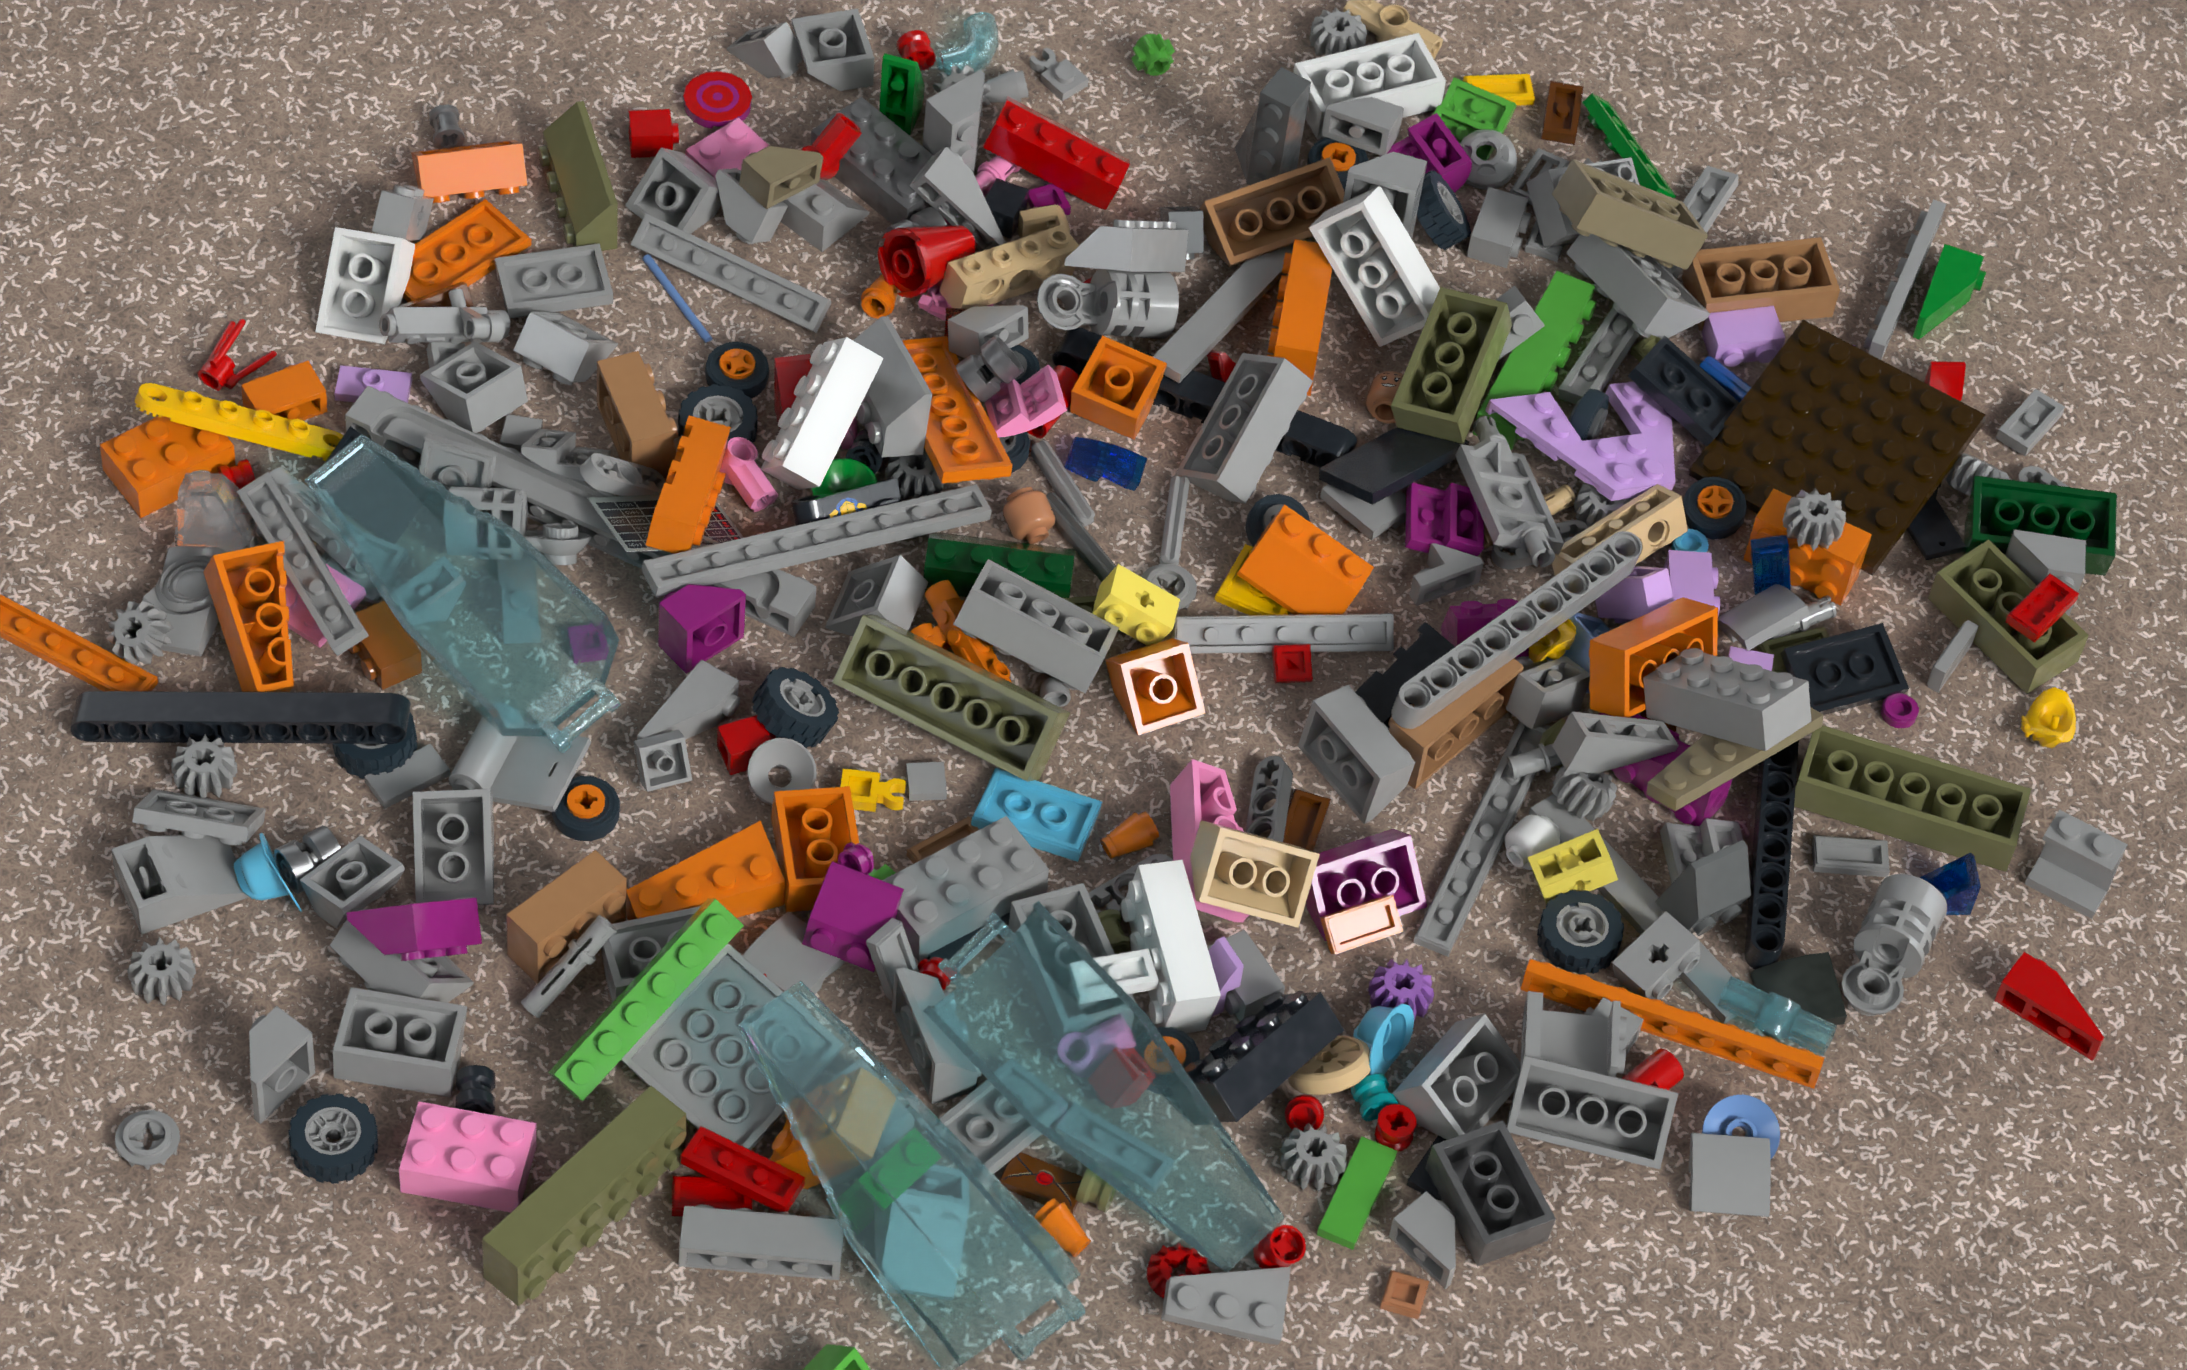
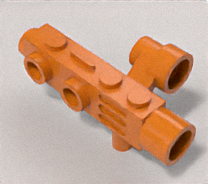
M944 580L932 585L925 592V598L933 610L932 615L938 625L934 627L931 623H924L915 627L910 632L945 650L952 648L955 655L1011 682L1009 679L1010 670L1003 662L998 660L992 649L993 645L980 638H972L966 635L961 628L953 625L965 601L960 599L951 582Z

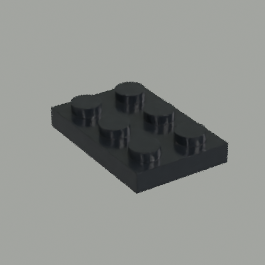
M1665 335L1628 375L1642 391L1646 392L1666 413L1674 417L1694 438L1698 439L1705 446H1708L1723 430L1725 421L1740 403Z
M1883 623L1784 648L1780 654L1789 674L1809 682L1810 707L1824 715L1883 700L1892 694H1905L1909 689Z

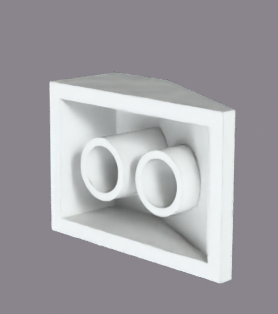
M335 227L315 332L385 345L388 336L381 334L379 321L381 316L386 314L392 307L400 305L409 281L416 244L403 238Z

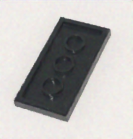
M1395 427L1319 468V480L1373 505L1455 460V455L1461 443ZM1465 439V442L1462 445L1469 446V441Z

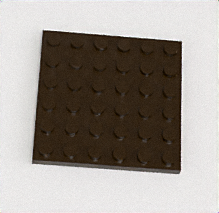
M1803 319L1725 421L1723 430L1706 446L1690 467L1689 476L1698 481L1708 477L1728 479L1743 492L1747 508L1757 514L1773 489L1779 490L1791 497H1796L1801 490L1810 494L1815 488L1820 495L1830 492L1831 501H1841V510L1846 512L1845 522L1872 534L1861 570L1873 576L1984 425L1986 414Z

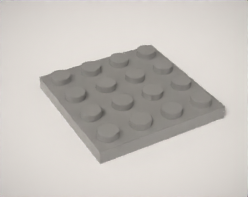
M728 943L621 1061L648 1086H653L686 1113V1120L695 1128L699 1129L702 1126L752 1150L785 1114L787 1107L792 1101L800 1097L844 1049V1045Z

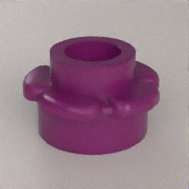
M851 842L846 844L844 851L839 854L838 863L866 875L874 869L872 852L868 847L860 843L854 844Z

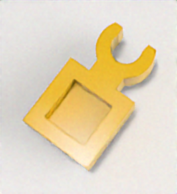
M843 769L840 787L850 786L854 810L876 812L877 803L884 804L888 809L895 811L903 809L904 797L893 796L892 793H905V780L894 778L887 782H880L879 772Z

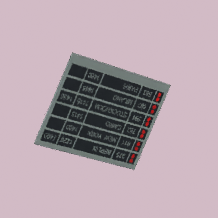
M660 495L587 498L626 552L659 550L646 546V541ZM716 503L703 536L719 543L744 538L720 505ZM702 539L701 545H693L692 549L702 548L715 544L705 539Z

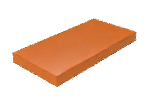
M484 199L415 243L410 277L403 298L410 302L459 282L466 283L468 287L495 269V258L517 255L532 245L531 238L488 200Z

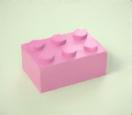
M418 1101L399 1168L400 1192L512 1212L521 1204L536 1150V1123Z

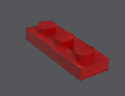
M700 1126L681 1154L682 1165L777 1212H788L805 1186L804 1176Z

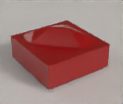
M1310 644L1273 646L1275 684L1313 681Z

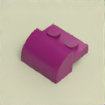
M1437 113L1407 128L1408 137L1393 144L1388 153L1396 152L1427 161L1425 174L1431 170L1436 171L1449 184L1454 193L1466 182L1472 170L1470 157Z
M1411 483L1406 490L1405 547L1429 553L1430 545L1435 543L1478 556L1484 549V521L1470 488L1450 483L1444 491Z

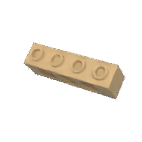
M1060 225L948 262L939 292L954 311L957 310L956 308H962L959 309L960 312L958 314H960L965 309L971 307L988 306L1039 289L1044 280L1052 275L1062 273L1070 276L1073 275L1075 267L1065 266V258L1079 245L1065 227Z
M1659 484L1651 487L1566 541L1560 553L1555 554V559L1552 562L1554 575L1556 576L1606 539L1620 531L1631 532L1640 539L1642 551L1636 564L1645 560L1648 556L1665 545L1672 543L1673 540L1688 531L1682 496Z

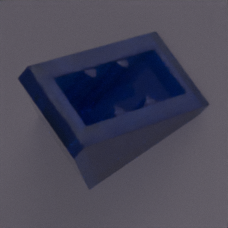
M1968 853L1919 877L1932 884L1944 896L1947 902L1946 915L1971 914L1981 888L1975 856L1972 853Z

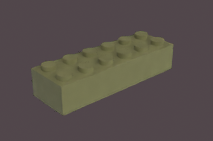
M878 615L862 616L832 683L1025 781L1040 779L1070 715V712Z
M1822 725L1821 728L1812 732L1796 783L1794 807L2006 872L2018 842L2031 789Z
M653 1086L645 1090L482 1238L483 1278L518 1307L527 1298L531 1300L537 1298L543 1292L547 1280L556 1272L559 1274L564 1273L572 1265L575 1254L584 1246L587 1248L592 1247L602 1236L603 1228L612 1220L614 1222L622 1220L630 1210L631 1203L639 1195L643 1197L649 1195L656 1187L658 1178L665 1171H674L681 1165V1154L686 1147V1113Z

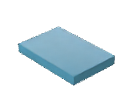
M995 768L972 817L971 825L982 829L1007 816L1031 847L1078 862L1101 810L1102 801L1036 780L1025 781L1007 771Z

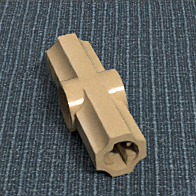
M1348 0L1343 8V12L1350 9L1351 16L1360 15L1362 24H1365L1366 29L1376 35L1378 43L1419 33L1433 59L1436 58L1439 49L1442 47L1443 38L1409 20V13L1402 6H1384L1375 0Z

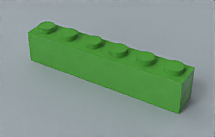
M1556 271L1534 311L1545 326L1512 350L1477 413L1476 420L1482 416H1487V419L1492 417L1495 420L1499 433L1506 438L1511 450L1518 439L1524 441L1525 438L1516 434L1517 427L1498 413L1488 414L1486 412L1489 400L1538 394L1544 391L1551 392L1558 376L1555 370L1557 367H1565L1571 349L1568 348L1570 343L1575 345L1578 343L1584 329V325L1581 324L1583 319L1590 321L1596 308L1597 302L1592 300L1595 285L1560 271Z
M708 898L548 1073L576 1099L584 1101L744 925L717 899Z

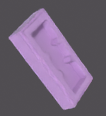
M340 365L335 388V400L355 402L365 388L370 386L379 391H386L395 398L408 403L412 373Z

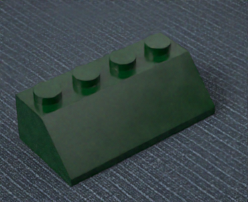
M1974 476L1964 527L1966 549L1963 555L1987 540H1990L2005 555L2013 531L2021 530L2086 540L2085 573L2105 576L2116 554L2117 493Z
M940 532L931 533L928 539L924 566V578L928 581L925 592L932 585L948 580L953 585L958 596L967 597L989 559L1061 598H1069L1075 549Z

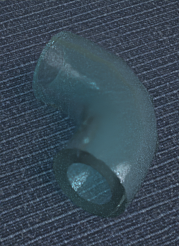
M979 12L969 16L964 21V42L951 49L939 50L937 53L939 75L940 72H945L948 76L951 75L952 65H957L961 71L965 65H969L974 69L975 73L983 70L990 64L999 46L998 27L992 14Z

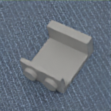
M2059 809L2042 838L2046 842L2039 859L2025 881V885L2092 919L2108 893L2128 844Z
M1528 991L1523 1009L1520 1069L1524 1055L1613 1077H1616L1617 1073H1624L1626 1050H1619V1040H1625L1627 1017H1620L1621 1001H1613L1609 1017L1543 1010V993Z

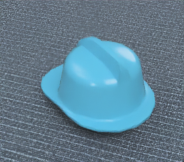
M260 833L261 842L243 853L234 862L233 867L239 886L244 894L260 901L290 895L299 911L302 912L281 877L275 857L263 833Z
M1400 1004L1394 1008L1373 1007L1369 1009L1360 1024L1355 1028L1353 1037L1364 1041L1369 1047L1371 1075H1384L1410 1042L1414 1027V1014L1409 1005Z

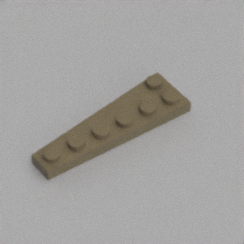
M1811 708L1812 721L1767 751L1704 734L1648 782L1647 795L1673 811H1677L1821 728L1824 714Z

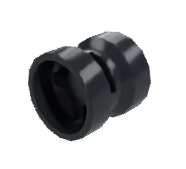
M863 429L856 435L852 446L846 453L845 459H852L865 464L875 475L885 457H881L875 444L870 442L867 430Z
M470 1065L459 1069L456 1073V1088L460 1093L456 1096L455 1108L492 1115L495 1112V1097L491 1093L495 1089V1072L481 1065Z

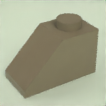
M768 146L756 153L749 154L743 159L739 185L765 209H768L818 183L823 156L818 152Z

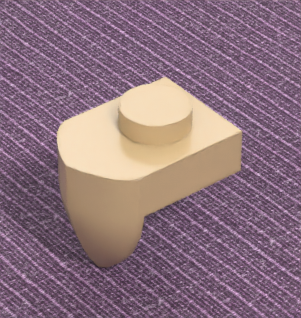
M1059 205L1034 207L1019 213L1018 234L1020 238L1063 225L1070 233V227L1064 210Z

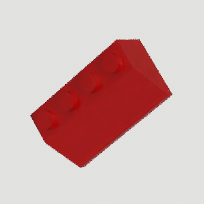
M1007 96L982 147L1087 203L1104 210L1107 209L1118 191L1130 166L1129 159Z

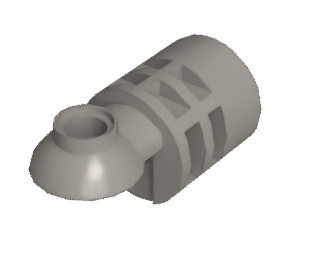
M1098 269L1090 283H1082L1074 276L1063 273L1050 276L1044 280L1038 290L1037 305L1044 320L1054 328L1061 330H1071L1081 325H1090L1091 330L1099 335L1164 339L1172 333L1175 327L1179 309V294L1175 279L1169 272H1128ZM1057 298L1063 302L1065 310L1059 307Z
M451 486L449 489L446 511V549L448 556L523 559L525 552H543V562L546 564L571 565L577 563V553L585 548L590 541L591 535L578 531V525L570 523H548L543 525V530H527V493L522 489ZM487 510H490V514H489V536H486V532H487Z
M1894 874L1884 878L1868 908V914L1861 923V929L1854 938V951L1860 962L1850 966L1843 974L1841 985L1846 1000L1862 1015L1875 1016L1886 1014L1899 1005L1904 993L1902 978L1913 977L1921 970L1924 964V957L1929 953L1931 943L1935 939L1945 918L1947 902L1944 896L1932 884L1919 877L1908 874Z

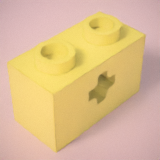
M1118 564L1099 585L1092 614L1119 627L1118 630L1149 646L1161 642L1173 630L1180 599Z
M1598 829L1527 857L1546 905L1560 893L1565 894L1569 890L1592 891L1618 880L1611 857Z

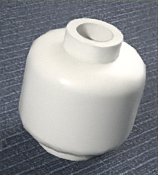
M1534 814L1522 818L1505 836L1507 858L1516 867H1523L1527 870H1532L1527 857L1560 844V831L1557 825L1546 816Z

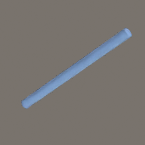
M646 254L643 257V261L702 340L705 343L711 341L712 337L654 259L650 254Z

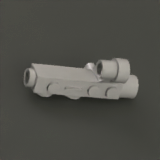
M455 289L449 292L452 307H392L386 314L381 316L379 328L383 336H388L389 343L451 342L452 344H458L461 342L473 343L474 341L477 343L500 342L508 336L511 324L510 317L505 310H487V307H467L463 290Z
M278 467L270 472V475L275 480L306 533L344 569L353 568L357 572L365 570L370 565L373 547L364 540L365 535L361 530L349 526L340 517L341 512L334 507L335 502L331 496L318 497L307 485L296 480L283 467ZM257 526V529H256L257 534H258L266 543H268V542L266 541L265 537L263 536L262 532L260 531L259 527Z

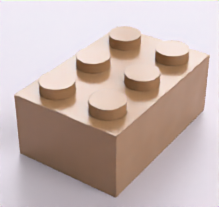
M639 351L597 361V407L619 458L653 468L663 477H667L672 460L675 459L677 453L674 439L678 438V430L674 418H668L665 413L666 402L662 391L655 390L653 385L654 375L650 364H644Z
M594 850L507 914L508 956L538 984L569 950L568 944L573 938L578 940L596 920L598 915L606 918L611 924L626 920V878L600 853Z

